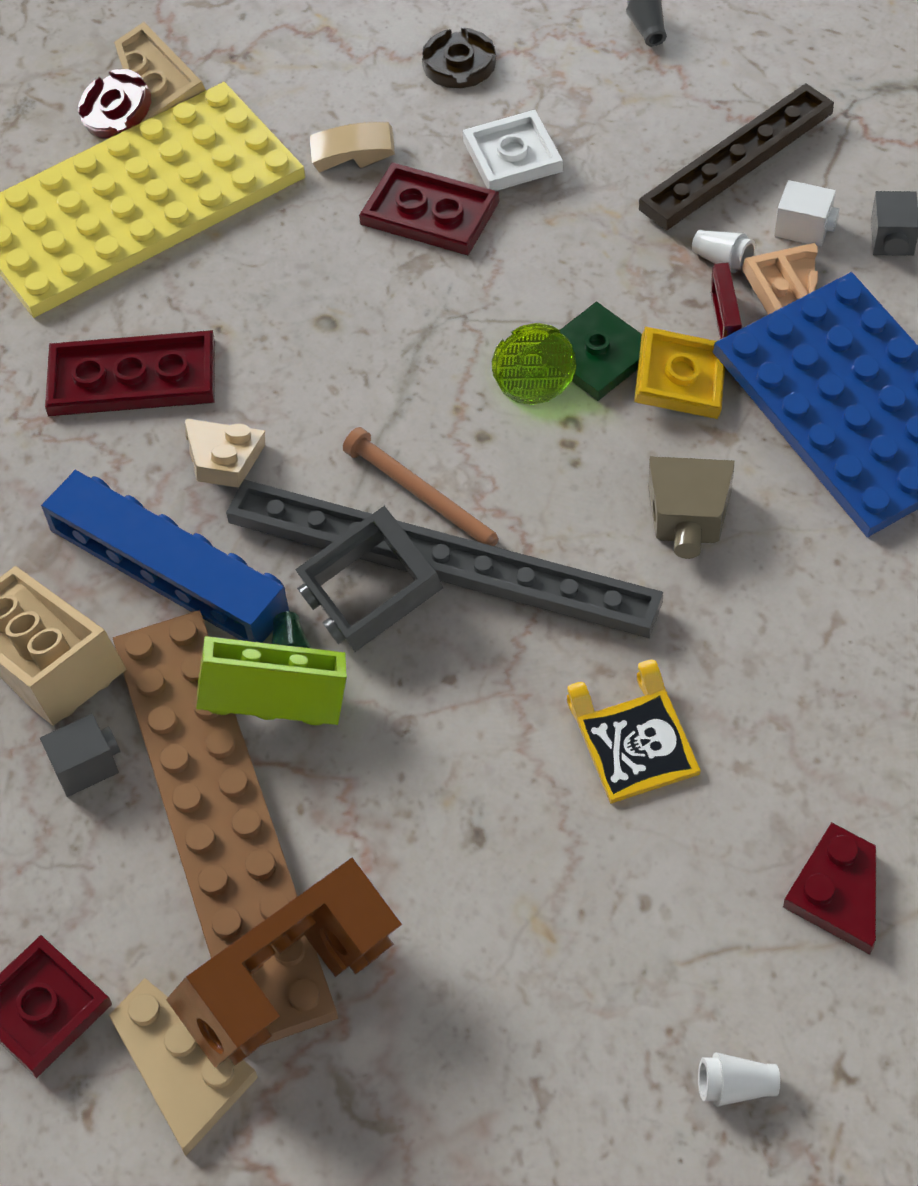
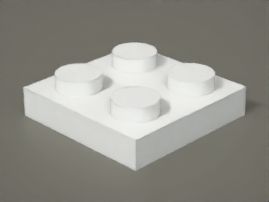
M536 110L463 130V142L487 189L498 191L563 172V160Z

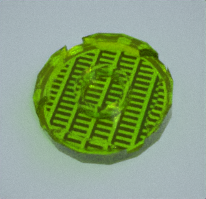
M540 323L523 325L511 331L512 335L505 341L503 339L496 346L491 361L493 377L503 394L513 401L530 405L548 402L560 395L572 381L576 369L575 351L568 338L561 334L560 330L554 326Z

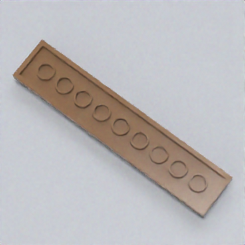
M197 610L112 638L116 651L127 669L123 672L210 957L213 958L295 899L297 893L236 714L217 715L206 710L196 709L204 636L209 637L201 612ZM305 935L281 954L273 947L276 954L251 975L280 1015L279 1018L266 1027L272 1037L260 1046L339 1019L317 952Z

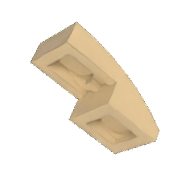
M389 122L348 124L310 135L312 164L319 173L351 159H354L358 166L363 168L395 155L393 130Z

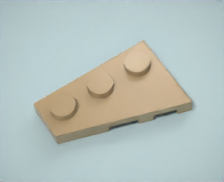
M144 978L109 1014V1017L183 1153L187 1156L258 1076L255 1069L244 1060L234 1066L231 1060L227 1058L215 1068L166 1001L168 997Z

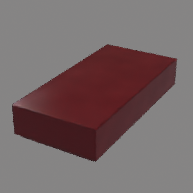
M729 263L714 264V267H712L710 293L719 337L722 339L742 329V323Z

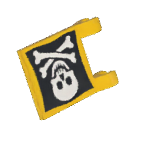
M653 659L638 664L637 682L645 696L594 711L588 688L584 682L570 684L567 687V704L578 723L610 804L698 776L701 772L665 689L658 664Z

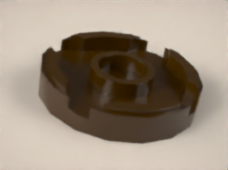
M461 28V32L452 33L451 29L443 30L432 36L423 47L422 66L426 76L434 83L447 88H466L478 85L488 79L495 70L496 53L492 40L484 33L470 28Z

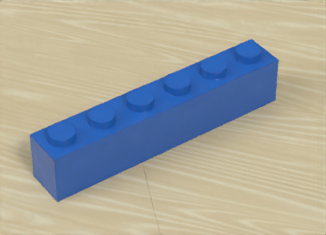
M75 469L41 505L50 531L190 612L200 610L204 620L239 640L263 643L289 612L285 587L277 577L270 573L261 574L249 567L238 555L234 553L227 555L213 547L204 536L198 533L192 535L179 528L170 517L164 514L158 516L145 509L136 498L130 495L124 497L118 494L96 476L90 478Z

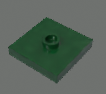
M597 301L555 333L564 341L566 340L573 349L572 353L576 362H574L575 372L571 381L597 401L638 370L642 334ZM551 336V342L555 338V342L559 340L561 343L541 344L542 354H544V346H546V354L548 353V346H550L551 354L552 345H554L555 354L556 345H558V353H560V345H562V353L565 346L566 353L569 352L570 355H545L539 357L542 359L545 357V362H547V357H549V365L551 357H553V365L555 357H557L556 365L559 363V357H561L560 365H562L563 357H565V365L567 364V357H569V365L571 364V367H553L557 371L560 369V373L564 369V376L566 375V369H568L567 377L569 379L573 365L571 352L563 341Z

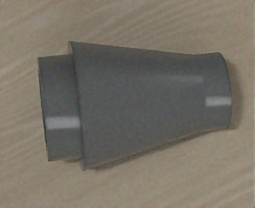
M627 0L626 13L643 36L646 45L653 47L662 44L667 38L664 29L662 0Z

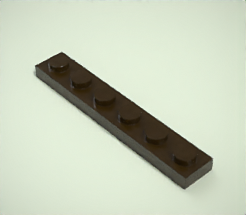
M805 83L639 198V211L666 231L832 115L834 102Z

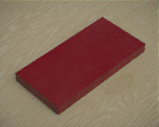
M213 330L49 343L45 409L48 416L215 403V338Z

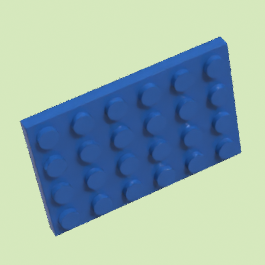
M853 272L715 342L713 350L715 356L867 538L918 510V345Z

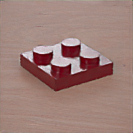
M40 935L0 973V1044L37 1078L112 1005V1002L108 995Z

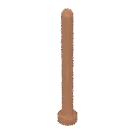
M357 427L348 434L343 443V451L352 458L363 457L478 542L495 546L498 543L499 538L496 532L371 443V434L365 429Z

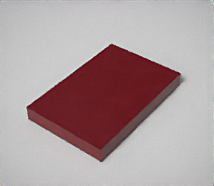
M392 162L359 214L360 225L469 256L500 202L499 192Z

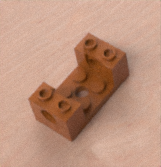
M352 857L187 975L166 1001L215 1068L227 1058L235 1066L272 1037L266 1027L280 1017L251 976L264 966L263 963L276 954L273 947L281 954L305 935L335 977L349 967L356 975L394 945L388 936L399 928L402 923Z

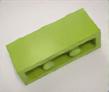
M204 636L196 709L206 710L217 715L233 713L256 716L263 720L278 718L303 721L310 725H338L347 679L346 653Z

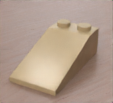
M14 566L0 577V678L31 709L54 726L62 719L73 714L76 708L98 691L108 687L116 677L127 669L103 628L20 568Z

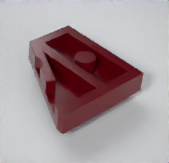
M831 822L786 895L783 908L870 955L876 941V845Z

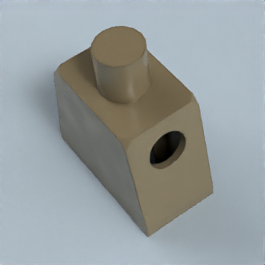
M650 456L648 491L655 536L661 541H674V553L678 557L685 559L695 558L701 553V543H716L720 540L732 492L734 460Z

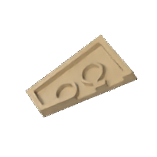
M145 22L114 41L122 68L138 73L151 90V105L147 115L141 122L206 91L202 81Z

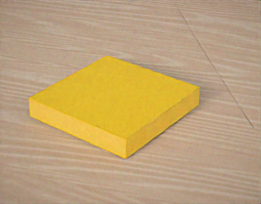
M645 326L641 338L634 402L718 419L722 408L725 366L713 353L714 344L717 341Z

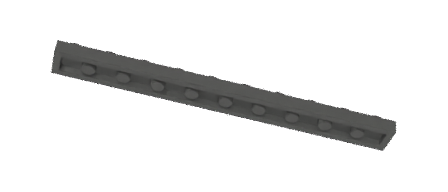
M245 479L226 512L230 524L321 549L326 548L372 515V513ZM396 520L437 572L442 582L650 639L663 603L662 591ZM382 541L359 558L408 572L385 541Z

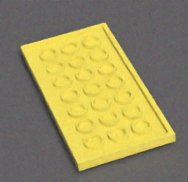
M222 82L0 192V276L30 315L35 318L304 179V166L225 82Z

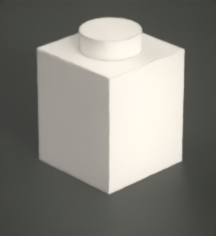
M788 180L777 210L775 237L806 244L815 243L817 246L822 247L827 231H835L840 208L833 207L836 190Z

